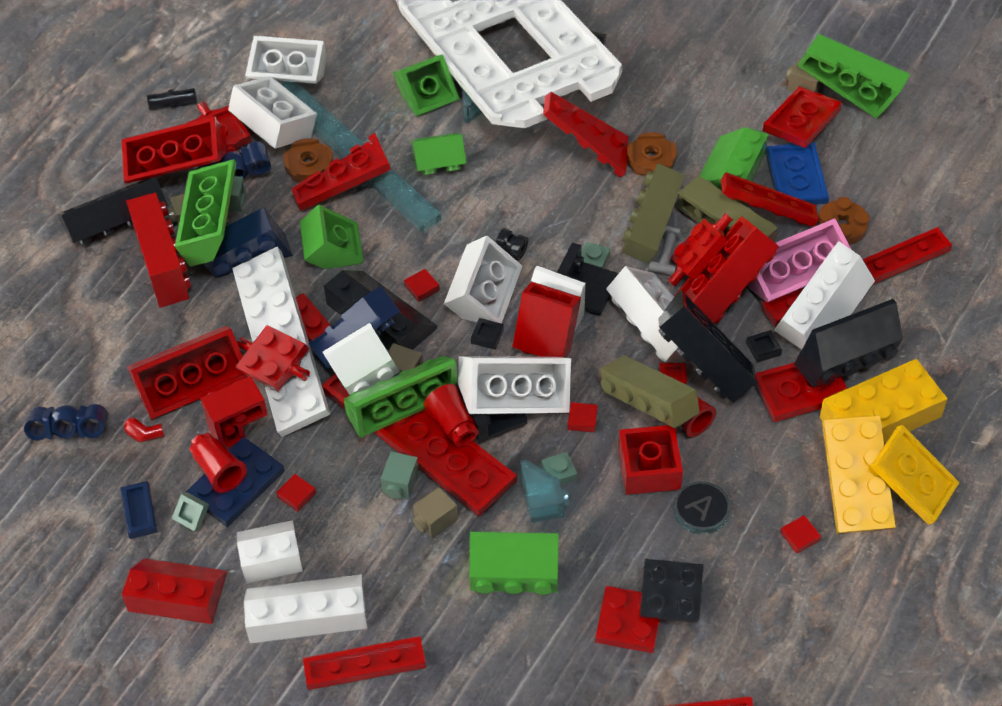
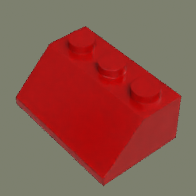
M143 558L129 570L121 596L128 612L212 624L227 576V570Z

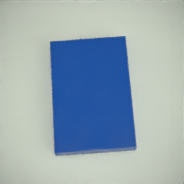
M815 142L810 143L806 148L795 144L767 146L766 157L774 190L815 205L828 203L829 195Z

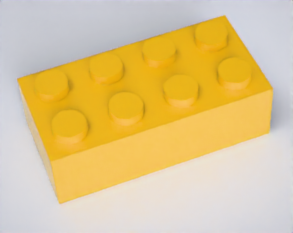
M916 358L823 399L819 418L823 422L824 420L880 415L885 443L896 427L904 425L909 431H912L941 418L948 398Z

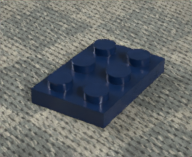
M244 436L229 450L231 454L242 461L247 467L245 478L236 488L225 493L216 492L208 477L204 474L186 491L210 504L207 513L227 528L285 472L284 465Z

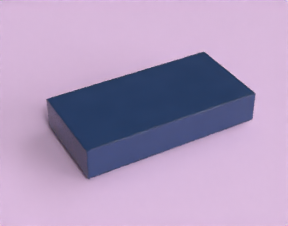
M148 481L120 487L129 539L158 533Z

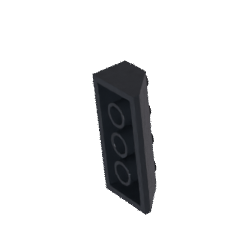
M152 177L70 208L57 215L71 243L78 242L80 246L93 241L92 236L101 232L102 236L117 231L115 226L125 223L126 227L133 225L127 200L156 192L159 202L164 201L166 206L168 204L157 177Z
M342 270L324 285L327 305L340 315H343L362 297L379 286L383 288L400 310L393 318L395 323L384 332H381L382 335L379 337L388 351L393 343L414 350L437 329L435 323L364 271Z
M681 289L658 318L660 328L658 331L667 342L672 340L678 346L677 351L684 360H691L697 366L695 369L704 380L709 378L715 384L713 388L723 399L727 397L734 403L758 382L754 365Z
M891 299L813 329L794 365L811 386L815 388L822 384L829 385L844 375L846 377L851 376L857 370L864 367L868 369L881 360L885 359L888 361L898 353L897 348L903 340L897 302Z

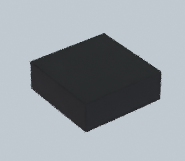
M479 318L471 336V344L496 350L504 331V324Z
M771 330L747 337L746 344L757 363L781 356L782 349Z

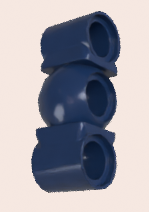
M252 142L246 147H241L242 153L237 151L227 152L220 161L198 166V169L234 159L236 161L234 176L243 177L244 180L248 173L253 177L268 172L271 168V163L266 146L261 142Z
M92 404L88 407L82 405L79 410L69 405L60 406L55 410L54 407L46 408L40 406L31 411L24 425V432L28 438L35 441L45 438L53 439L54 435L59 439L65 440L75 438L77 435H79V438H97L104 431L108 420V412L103 406L98 404ZM89 419H94L98 421V423H93ZM62 420H66L71 424H65L62 422ZM35 421L42 423L44 426L36 424Z

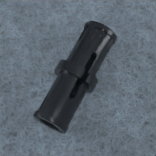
M195 88L173 91L171 89L165 93L147 95L149 110L171 107L173 109L179 105L197 103Z

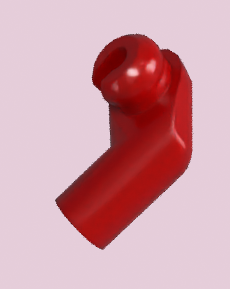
M134 417L128 418L124 424L126 434L138 442H146L164 437L161 424L147 427Z

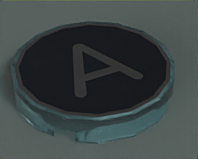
M703 481L688 483L675 496L674 515L676 521L685 530L693 534H701V532L711 534L723 528L728 521L730 501L727 494L717 485Z

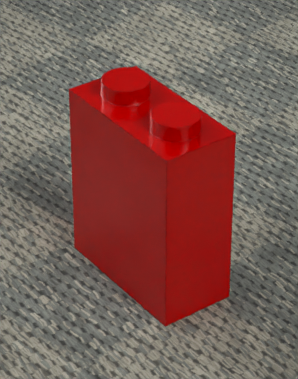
M531 281L522 292L512 347L521 350L525 354H534L540 357L566 358L571 352L581 297Z

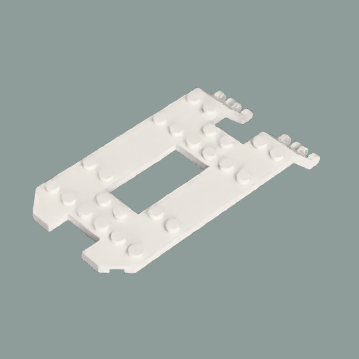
M396 0L402 15L435 55H444L451 75L492 124L519 128L530 127L547 120L543 115L544 108L541 104H544L545 96L548 93L553 92L561 97L580 89L592 102L613 93L622 73V64L561 0H458L453 3L450 0ZM515 17L551 59L512 73L477 31H482L487 27L503 23Z

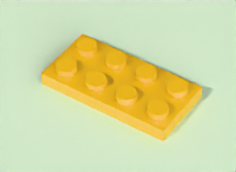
M880 415L824 420L822 426L837 534L896 528L890 486L871 468L874 460L884 447Z

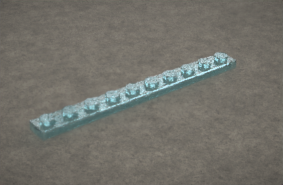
M284 81L281 83L283 87L317 113L313 132L342 159L350 154L349 149L357 144L359 146L364 144L297 82ZM393 169L367 181L421 232H424L441 220V213Z

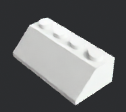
M838 241L774 331L802 350L813 329L851 315L875 281L861 256Z
M625 266L606 288L612 296V302L625 311L627 320L639 328L642 332L641 337L647 343L653 345L657 350L656 355L659 359L666 363L685 362L686 360L677 351L678 346L672 340L667 342L658 331L660 329L658 318L674 296L655 273Z
M459 356L458 386L469 414L569 413L571 358L521 356Z
M362 574L246 589L244 613L245 628L249 642L258 643L367 629Z

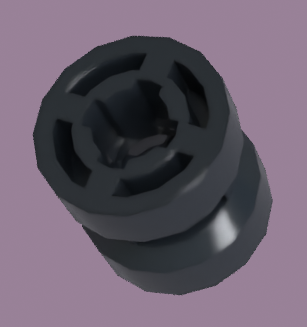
M503 228L498 234L495 243L515 260L520 261L527 250L529 239L521 234L514 235L511 230Z

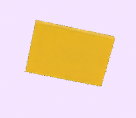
M904 425L896 427L871 465V468L928 525L935 523L960 483Z

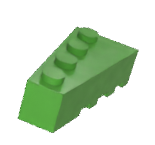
M821 34L816 36L797 64L798 67L876 119L899 95L910 76L907 72Z

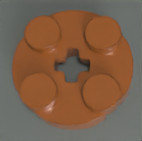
M656 132L638 135L637 140L629 143L627 151L628 163L637 175H646L648 171L653 172L657 163L672 169L677 156L675 143L672 140L670 143L665 139V135ZM649 152H654L655 156H649Z
M314 138L295 141L291 144L292 148L288 152L286 150L283 155L285 170L292 180L297 183L302 182L317 171H325L329 163L333 161L331 148L326 143L325 145L320 144L319 140ZM305 158H310L312 161L305 162Z
M839 197L836 201H831L820 209L818 225L832 219H836L837 223L839 220L847 221L848 224L838 223L848 244L851 245L865 237L870 216L860 205L852 202L848 197Z

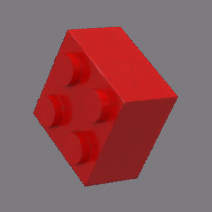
M670 425L619 429L618 452L625 495L681 490L683 468L675 428Z

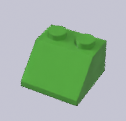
M443 54L433 56L393 72L400 94L415 116L459 100Z
M457 132L410 140L416 170L422 171V175L437 173L436 168L446 167L447 171L461 169V164H467L461 133Z
M321 205L316 206L300 221L305 261L323 269L358 265L363 262L357 222Z

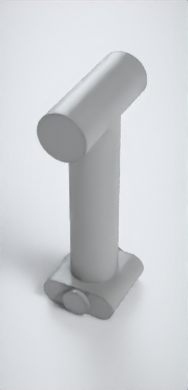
M666 226L663 234L666 239L659 262L651 261L649 271L672 275L676 271V266L669 265L675 241H679L682 232L680 228Z

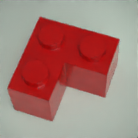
M251 376L237 380L218 391H212L200 398L212 436L217 438L227 450L231 449L243 436L246 438L243 426L268 415L265 399Z

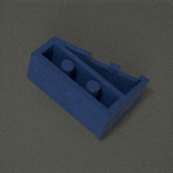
M263 207L226 226L224 238L214 260L203 263V265L214 277L233 273L232 268L248 262L250 259L277 246L282 251L284 258L291 257L293 254L286 234Z
M379 286L362 297L341 315L342 318L334 325L328 326L325 329V333L313 339L309 345L326 368L329 369L331 365L323 354L324 350L369 323L378 337L382 335L381 332H384L395 323L393 318L400 310L383 288Z

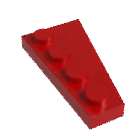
M553 92L545 96L543 115L567 135L572 133L576 137L578 144L584 149L587 147L598 154L596 159L604 165L609 163L615 168L614 173L617 176L621 177L626 173L628 135Z
M375 133L368 137L369 141L362 146L357 144L349 149L350 154L340 161L336 158L330 162L325 171L315 172L292 188L293 195L301 211L392 170Z

